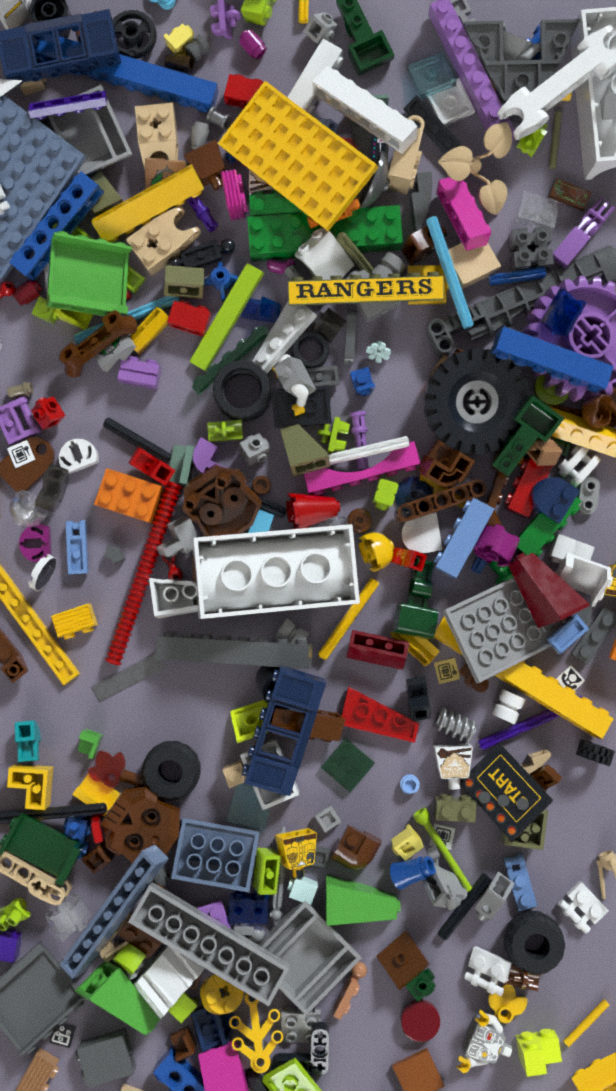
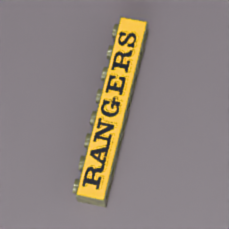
M427 272V276H419V273H408V277H400V273L388 274V277L381 278V274H370L369 278H361V275H350V279H342L341 275L330 276V280H323L322 276H312L311 280H303V277H291L292 281H288L289 306L444 300V275L439 276V272Z

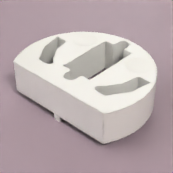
M84 439L68 441L63 445L59 453L60 466L67 474H72L99 462L96 448ZM73 443L79 446L83 457L80 459L81 463L74 458L71 450ZM65 458L66 461H68V462L71 463L72 465H71V466H67V465L65 464V462L63 461V459Z

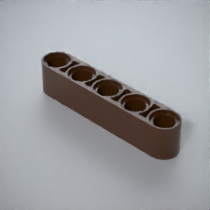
M474 480L405 503L395 509L394 516L399 522H407L464 503L467 500L481 497L486 493L487 487L482 480ZM473 485H477V486H478V488H479V493H478V494H476V493L473 492V490H472ZM456 490L462 495L460 500L455 498L454 493ZM438 496H440V497L443 498V500H444L443 506L438 505V503H437V497H438ZM420 502L426 505L425 512L420 511ZM402 508L408 511L409 515L407 518L401 516Z

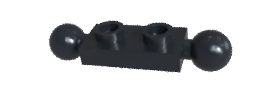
M224 239L218 246L216 240L180 251L182 258L172 257L167 261V265L199 268L222 260L220 254L222 252L225 254L233 253L235 243L231 239Z

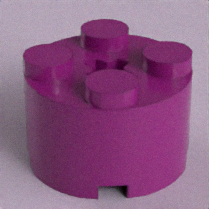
M495 524L494 527L485 526L473 547L475 549L474 553L486 562L491 563L493 560L498 562L497 566L506 567L509 565L519 545L520 538L509 534L499 524Z

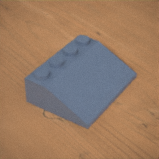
M183 818L171 879L249 892L260 832Z

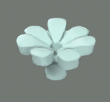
M377 341L367 347L366 353H369L368 359L373 360L376 358V363H381L382 358L384 360L389 359L391 350L386 348V344L382 341Z

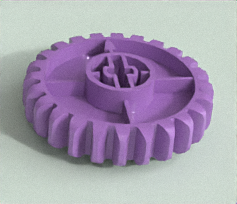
M578 276L574 281L565 279L558 286H552L546 290L544 296H541L534 302L535 309L527 314L526 319L531 324L523 328L524 334L614 366L607 389L598 393L590 392L587 390V387L582 385H571L568 380L563 378L562 380L554 379L549 373L534 371L533 376L535 378L542 375L545 377L543 382L545 389L556 386L555 395L558 397L568 393L571 401L575 402L581 398L585 401L589 397L603 395L604 393L611 396L613 388L616 387V293L614 292L615 283L612 281L602 286L600 277H593L589 281H587L585 276Z

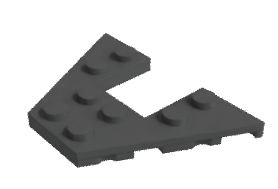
M580 19L541 20L540 60L504 61L503 21H465L463 27L502 103H506L511 95L520 88L526 87L529 92H532L554 75Z

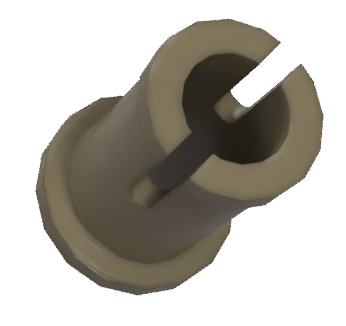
M26 381L21 385L7 388L11 399L25 395L31 396L34 393L32 384Z

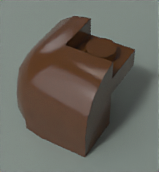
M436 439L427 455L424 454L419 466V473L440 486H454L465 479L475 461Z
M348 824L342 837L337 839L329 858L349 869H363L373 860L382 844V840L365 830L361 832Z

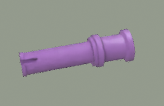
M366 411L349 413V416L352 418L351 433L354 434L355 448L366 446L365 433L368 431L365 425ZM368 456L356 459L357 470L369 469Z

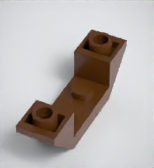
M0 628V662L3 664V667L0 669L13 684L29 670L22 654Z

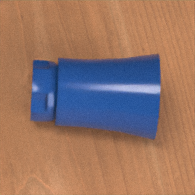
M430 856L393 862L390 866L392 882L399 890L427 879L436 872L434 861Z

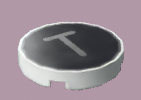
M50 554L46 555L47 558H41L32 570L31 576L33 579L32 581L29 580V587L35 591H40L46 586L56 569L57 558Z

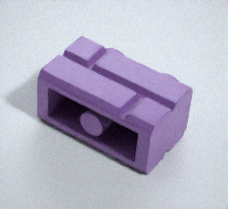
M128 356L125 361L121 360L117 379L122 384L157 390L162 368L155 360L146 359V362L139 361L137 357Z

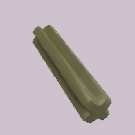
M340 232L336 236L337 242L360 270H365L371 274L374 268L347 234Z

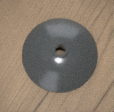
M382 150L378 153L374 162L379 168L365 185L360 208L370 206L379 198L382 191L386 192L389 187L390 180L387 179L389 173L388 159L386 153Z

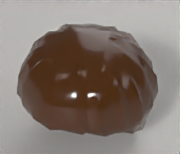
M596 395L585 400L582 405V418L589 427L601 429L610 424L613 409L611 406L612 398L608 395Z

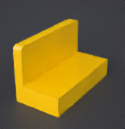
M89 772L72 795L85 804L106 803L107 812L102 815L105 816L120 796V792Z

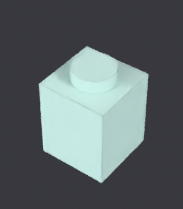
M307 877L290 878L287 886L289 898L300 902L306 900L311 905L318 882Z

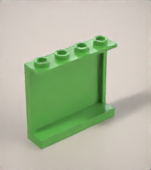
M64 231L54 232L50 244L46 307L105 316L115 310L122 316L127 315L128 260L132 247L126 246L122 242L110 243L105 239H89L85 235L72 236Z

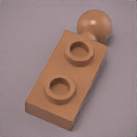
M358 962L351 969L352 974H350L333 1007V1016L341 1020L343 1014L346 1015L351 1006L349 1002L352 996L356 997L360 988L358 980L367 973L366 965L362 962Z

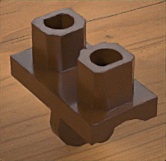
M467 664L459 670L460 675L465 679L464 683L470 689L473 688L479 693L485 692L488 689V679L476 683Z
M512 964L507 982L503 984L520 987V989L538 991L541 974L533 975L516 967L515 964Z

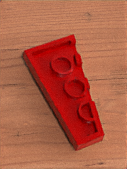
M348 686L341 714L346 719L344 726L415 743L419 727L418 722H412L410 718Z

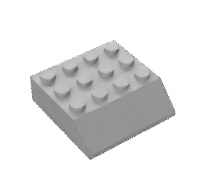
M99 85L79 95L100 92L104 90L102 86ZM108 99L107 106L99 110L89 108L81 113L71 111L66 112L62 116H55L54 114L48 115L44 119H37L87 157L76 175L81 171L85 175H89L133 155Z
M306 900L292 908L258 943L259 946L289 963V970L279 989L305 1015L362 958L332 926L326 925V920Z

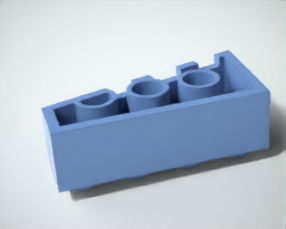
M475 498L471 502L467 500L462 509L465 512L462 519L458 517L452 527L456 529L452 536L448 535L443 544L446 546L444 552H439L434 560L437 563L434 569L453 579H456L494 511V508Z

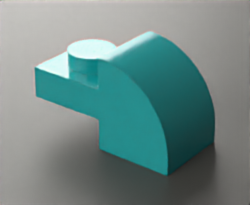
M34 720L15 722L18 762L39 761V742L41 737L38 723Z

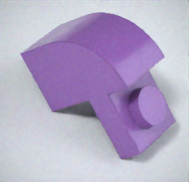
M203 438L199 439L193 452L194 464L201 473L217 464L213 460L219 450L218 446Z

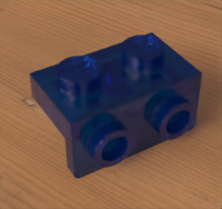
M559 289L540 323L556 336H568L573 330L578 317L582 314L586 302L584 300H576L565 289Z

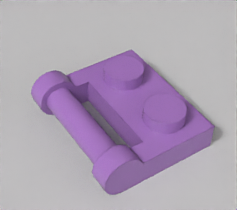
M26 397L18 398L0 407V426L9 445L42 432L35 423L27 405L29 402ZM15 408H21L30 429L24 430Z

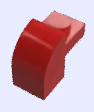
M137 447L128 462L164 486L168 484L176 471L140 447Z

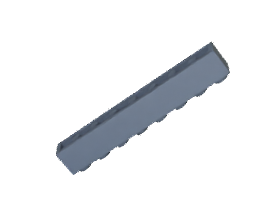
M156 845L143 850L61 962L60 966L72 979L87 971L169 859Z

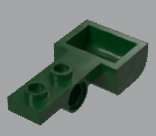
M336 0V5L345 21L346 31L355 42L348 46V56L357 74L360 76L394 60L395 54L383 30L373 33L358 1Z
M530 395L513 416V419L520 423L521 426L507 440L503 450L491 464L506 476L510 475L538 437L547 442L565 419L533 395Z
M415 558L413 566H417L420 559ZM425 560L422 572L412 569L407 604H397L393 633L427 640L433 639L437 626L438 610L427 608V604L433 590L431 579L434 562Z

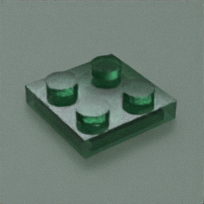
M345 737L321 765V768L347 791L351 792L375 762Z

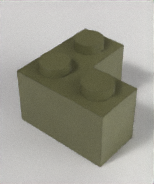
M545 809L513 841H510L501 831L500 840L504 845L543 850L548 810Z

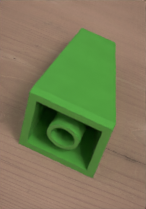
M326 874V925L397 919V913H400L401 908L400 900H397L395 893Z
M103 961L75 990L77 994L144 1035L153 1031L156 1024L160 1021L122 969L109 962Z

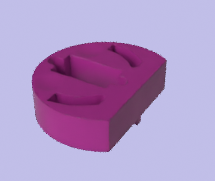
M34 524L22 532L19 539V547L25 558L38 562L43 557L47 558V554L51 555V527L43 524ZM34 527L42 530L43 534L34 531ZM26 539H41V541H44V545H41V548H26V546H23V543L26 542ZM44 552V555H42L40 558L34 559L35 556H39Z

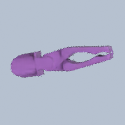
M600 197L593 207L589 209L578 223L579 227L575 226L554 251L553 260L564 269L568 267L591 238L590 235H594L615 210V207L612 205L602 217L601 214L610 204L606 201L598 211H595L603 201V197Z

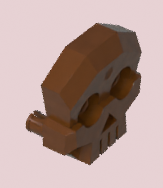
M214 464L188 482L184 488L182 510L191 521L197 522L204 537L241 534L253 525L262 501L246 485L247 479L239 469H229ZM215 487V492L209 491L210 489ZM231 495H236L238 499L233 500ZM208 511H213L214 515H209Z
M146 786L124 789L101 823L105 833L106 848L117 856L123 854L132 864L143 850L153 845H156L166 855L180 834L181 809L158 799V795L150 791ZM129 812L131 820L123 821V819ZM154 813L155 818L151 819L148 814ZM132 838H137L139 842L133 843Z

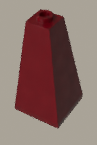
M522 553L513 557L514 562L509 563V569L538 628L561 621L590 606L582 596L534 553L527 556Z

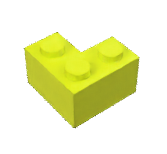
M542 1029L540 1032L534 1033L526 1031L522 1032L521 1035H516L519 1060L527 1077L547 1074L546 1064L562 1062L559 1038L554 1030Z

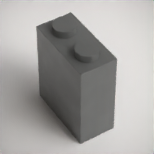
M126 1027L83 1040L76 1050V1059L81 1063V1076L83 1081H86L87 1088L134 1074L136 1062Z

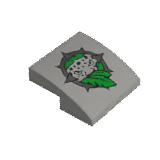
M129 334L121 335L94 357L101 370L108 372L118 359L125 361L136 346Z

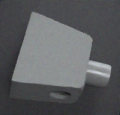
M497 872L475 907L477 918L481 921H486V919L492 920L506 901L515 883L500 872Z

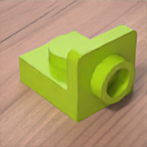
M39 297L31 314L54 324L59 319L54 313L55 308L46 307L47 300Z

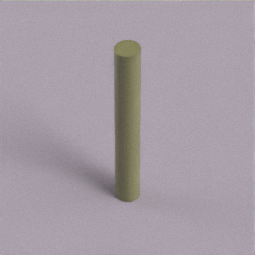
M556 111L554 114L549 169H556L562 120L561 111Z

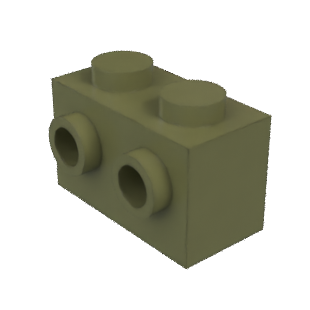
M165 265L164 296L202 299L204 268Z
M440 794V796H434L433 815L436 820L476 822V802L468 795L452 797L449 794Z

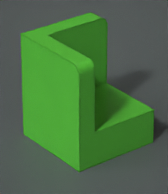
M88 729L82 730L79 736L81 741L78 752L89 755V759H94L101 744L103 734Z

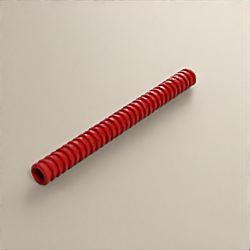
M169 481L167 487H164L165 493H162L163 499L161 498V504H158L159 510H156L157 516H154L156 519L152 521L154 525L150 527L151 533H148L150 536L146 539L148 541L144 545L146 548L142 550L144 553L140 556L142 559L138 562L140 564L136 568L138 571L134 573L136 576L132 579L134 582L130 585L132 586L129 589L130 594L126 596L128 599L124 602L126 605L123 606L122 617H119L120 623H117L118 628L115 629L114 640H111L112 646H109L108 657H105V661L117 666L122 664L120 661L124 658L122 655L126 653L125 648L128 647L126 644L130 641L128 638L131 637L132 634L130 632L134 629L132 626L136 624L134 621L138 618L136 615L140 612L138 611L141 608L140 603L144 601L142 598L146 595L144 592L147 591L146 586L149 585L150 574H153L154 563H157L156 557H159L156 547L163 544L162 540H165L164 534H167V524L171 523L170 517H173L172 512L175 511L173 508L177 505L175 503L176 500L178 501L179 499L177 496L181 494L179 491L183 488L180 484Z

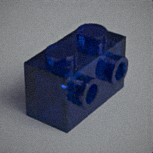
M235 891L230 894L228 923L268 924L269 895H260L257 891L253 892V894H246L244 891Z

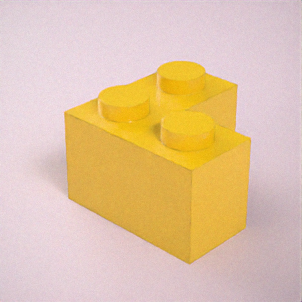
M14 764L8 770L7 787L27 789L25 809L45 810L51 804L54 767Z

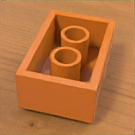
M106 468L94 505L152 524L164 487Z

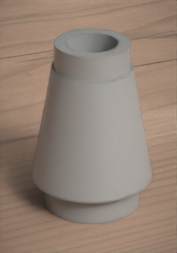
M194 122V125L191 126L192 151L205 145L210 132L208 130L209 125L202 122Z

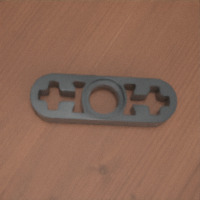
M347 310L344 365L354 364L357 310Z

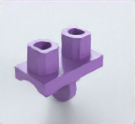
M218 0V4L210 6V13L213 19L219 18V22L211 25L212 33L216 37L225 36L229 40L233 38L232 27H235L236 22L241 19V13L235 10V6H230L224 0Z

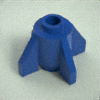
M219 262L218 267L212 271L211 275L204 279V286L214 285L217 290H220L223 302L226 300L225 290L231 286V283L235 284L239 277L230 274L229 270L223 267V262Z

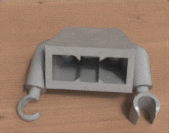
M503 23L504 61L531 60L540 51V42L533 44L531 41L508 33L506 24Z
M436 846L427 850V854L434 861L436 872L434 875L429 876V878L422 880V883L433 906L444 907L451 911L460 906L461 901L466 899L467 890L461 886L454 873L439 867L438 858H440V854Z

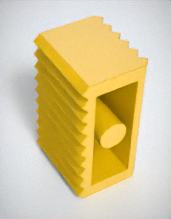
M91 603L51 615L57 637H64L65 640L75 637V633L82 631L83 634L94 630L93 627L98 625Z

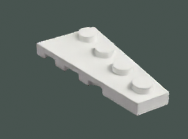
M287 302L252 362L261 366L268 373L317 315L305 305L289 306Z

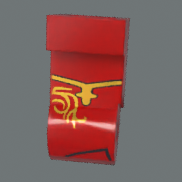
M394 547L391 563L422 572L427 555L415 550ZM418 556L420 559L419 564L413 566L415 558Z

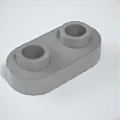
M586 477L579 484L578 490L580 492L577 497L582 502L578 505L580 507L578 512L583 515L592 514L597 509L600 484L594 477ZM588 483H592V490L588 488ZM586 502L590 503V508L585 507Z

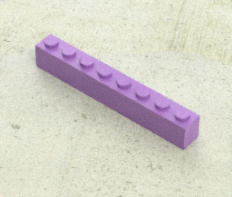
M437 0L431 3L428 15L485 130L487 131L494 124L507 122L512 132L513 141V132L515 130L508 117L500 120L497 116V112L502 107V104L451 1Z

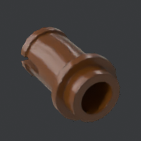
M126 769L123 770L120 781L136 785V788L144 786L141 774L127 771Z

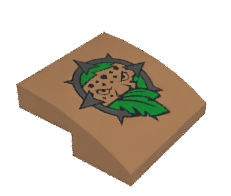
M145 158V189L186 167V162L184 160Z

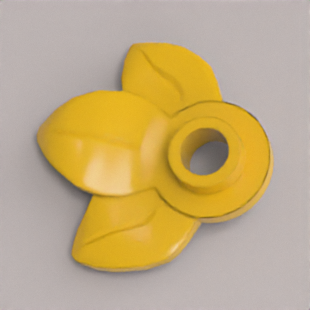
M505 984L502 986L504 988L502 996L489 993L488 997L489 1005L495 1011V1016L501 1023H509L515 1015L522 1014L528 1001L527 997L516 996L513 986ZM507 1010V1013L502 1015L501 1011Z

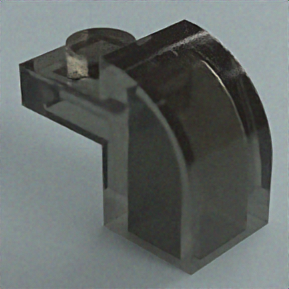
M53 464L49 465L42 477L43 487L35 499V506L54 511L58 502L61 503L68 485V469Z

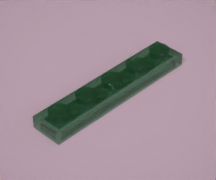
M264 324L261 327H255L246 340L244 338L241 339L232 352H226L218 364H212L203 377L200 375L193 381L191 387L198 396L214 383L217 372L224 365L234 360L242 359L268 336L269 330Z

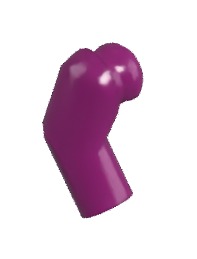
M291 257L284 262L273 258L268 259L266 262L268 269L277 274H283L286 268L296 265Z

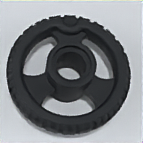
M126 10L113 18L115 33L122 34L128 46L125 50L118 45L121 55L139 59L152 51L157 40V32L154 22L147 14L139 10ZM128 19H138L142 21L140 24H138L135 21L129 20L122 24L123 21ZM150 33L146 45L139 49L138 47L143 43L142 34Z

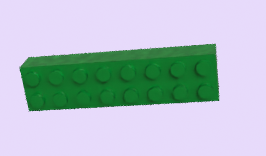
M400 205L359 208L352 211V216L335 222L329 231L335 239L340 232L346 233L361 253L401 250L403 239ZM304 212L247 217L251 262L267 261L270 258L275 260L288 259L290 257L292 259L296 258L295 253L298 251V248L312 237L314 231L323 227L318 225L311 229L307 221V215Z

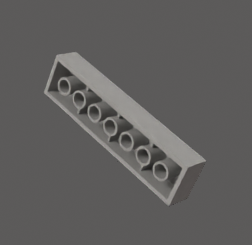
M153 882L148 886L128 921L267 1006H270L289 970L288 962Z

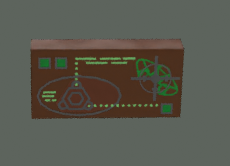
M557 178L549 198L584 211L592 192Z

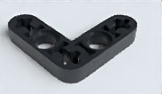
M316 1022L312 1025L311 1053H277L272 1058V1070L281 1066L279 1063L283 1065L296 1058L298 1062L305 1063L302 1067L309 1075L325 1074L329 1068L328 1025L324 1022ZM320 1031L322 1032V1038H318V1032ZM317 1046H323L325 1049L322 1051H317L315 1048Z

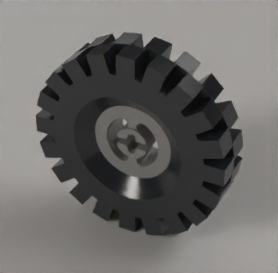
M490 349L464 350L446 358L444 362L436 367L432 376L429 377L426 384V392H424L423 396L425 408H423L424 415L428 420V426L431 431L450 448L466 454L482 455L500 450L511 435L521 426L520 423L513 419V416L531 395L528 394L527 390L529 388L527 378H523L521 374L523 371L520 367L514 365L510 359L502 360L497 358L496 354L491 353L492 350ZM482 389L488 395V408L481 414L480 410L485 407L486 403H479L476 406L475 404H466L472 410V414H468L463 407L464 395L467 391L471 390L472 393L466 400H475V397L477 400H486L484 395L479 392Z

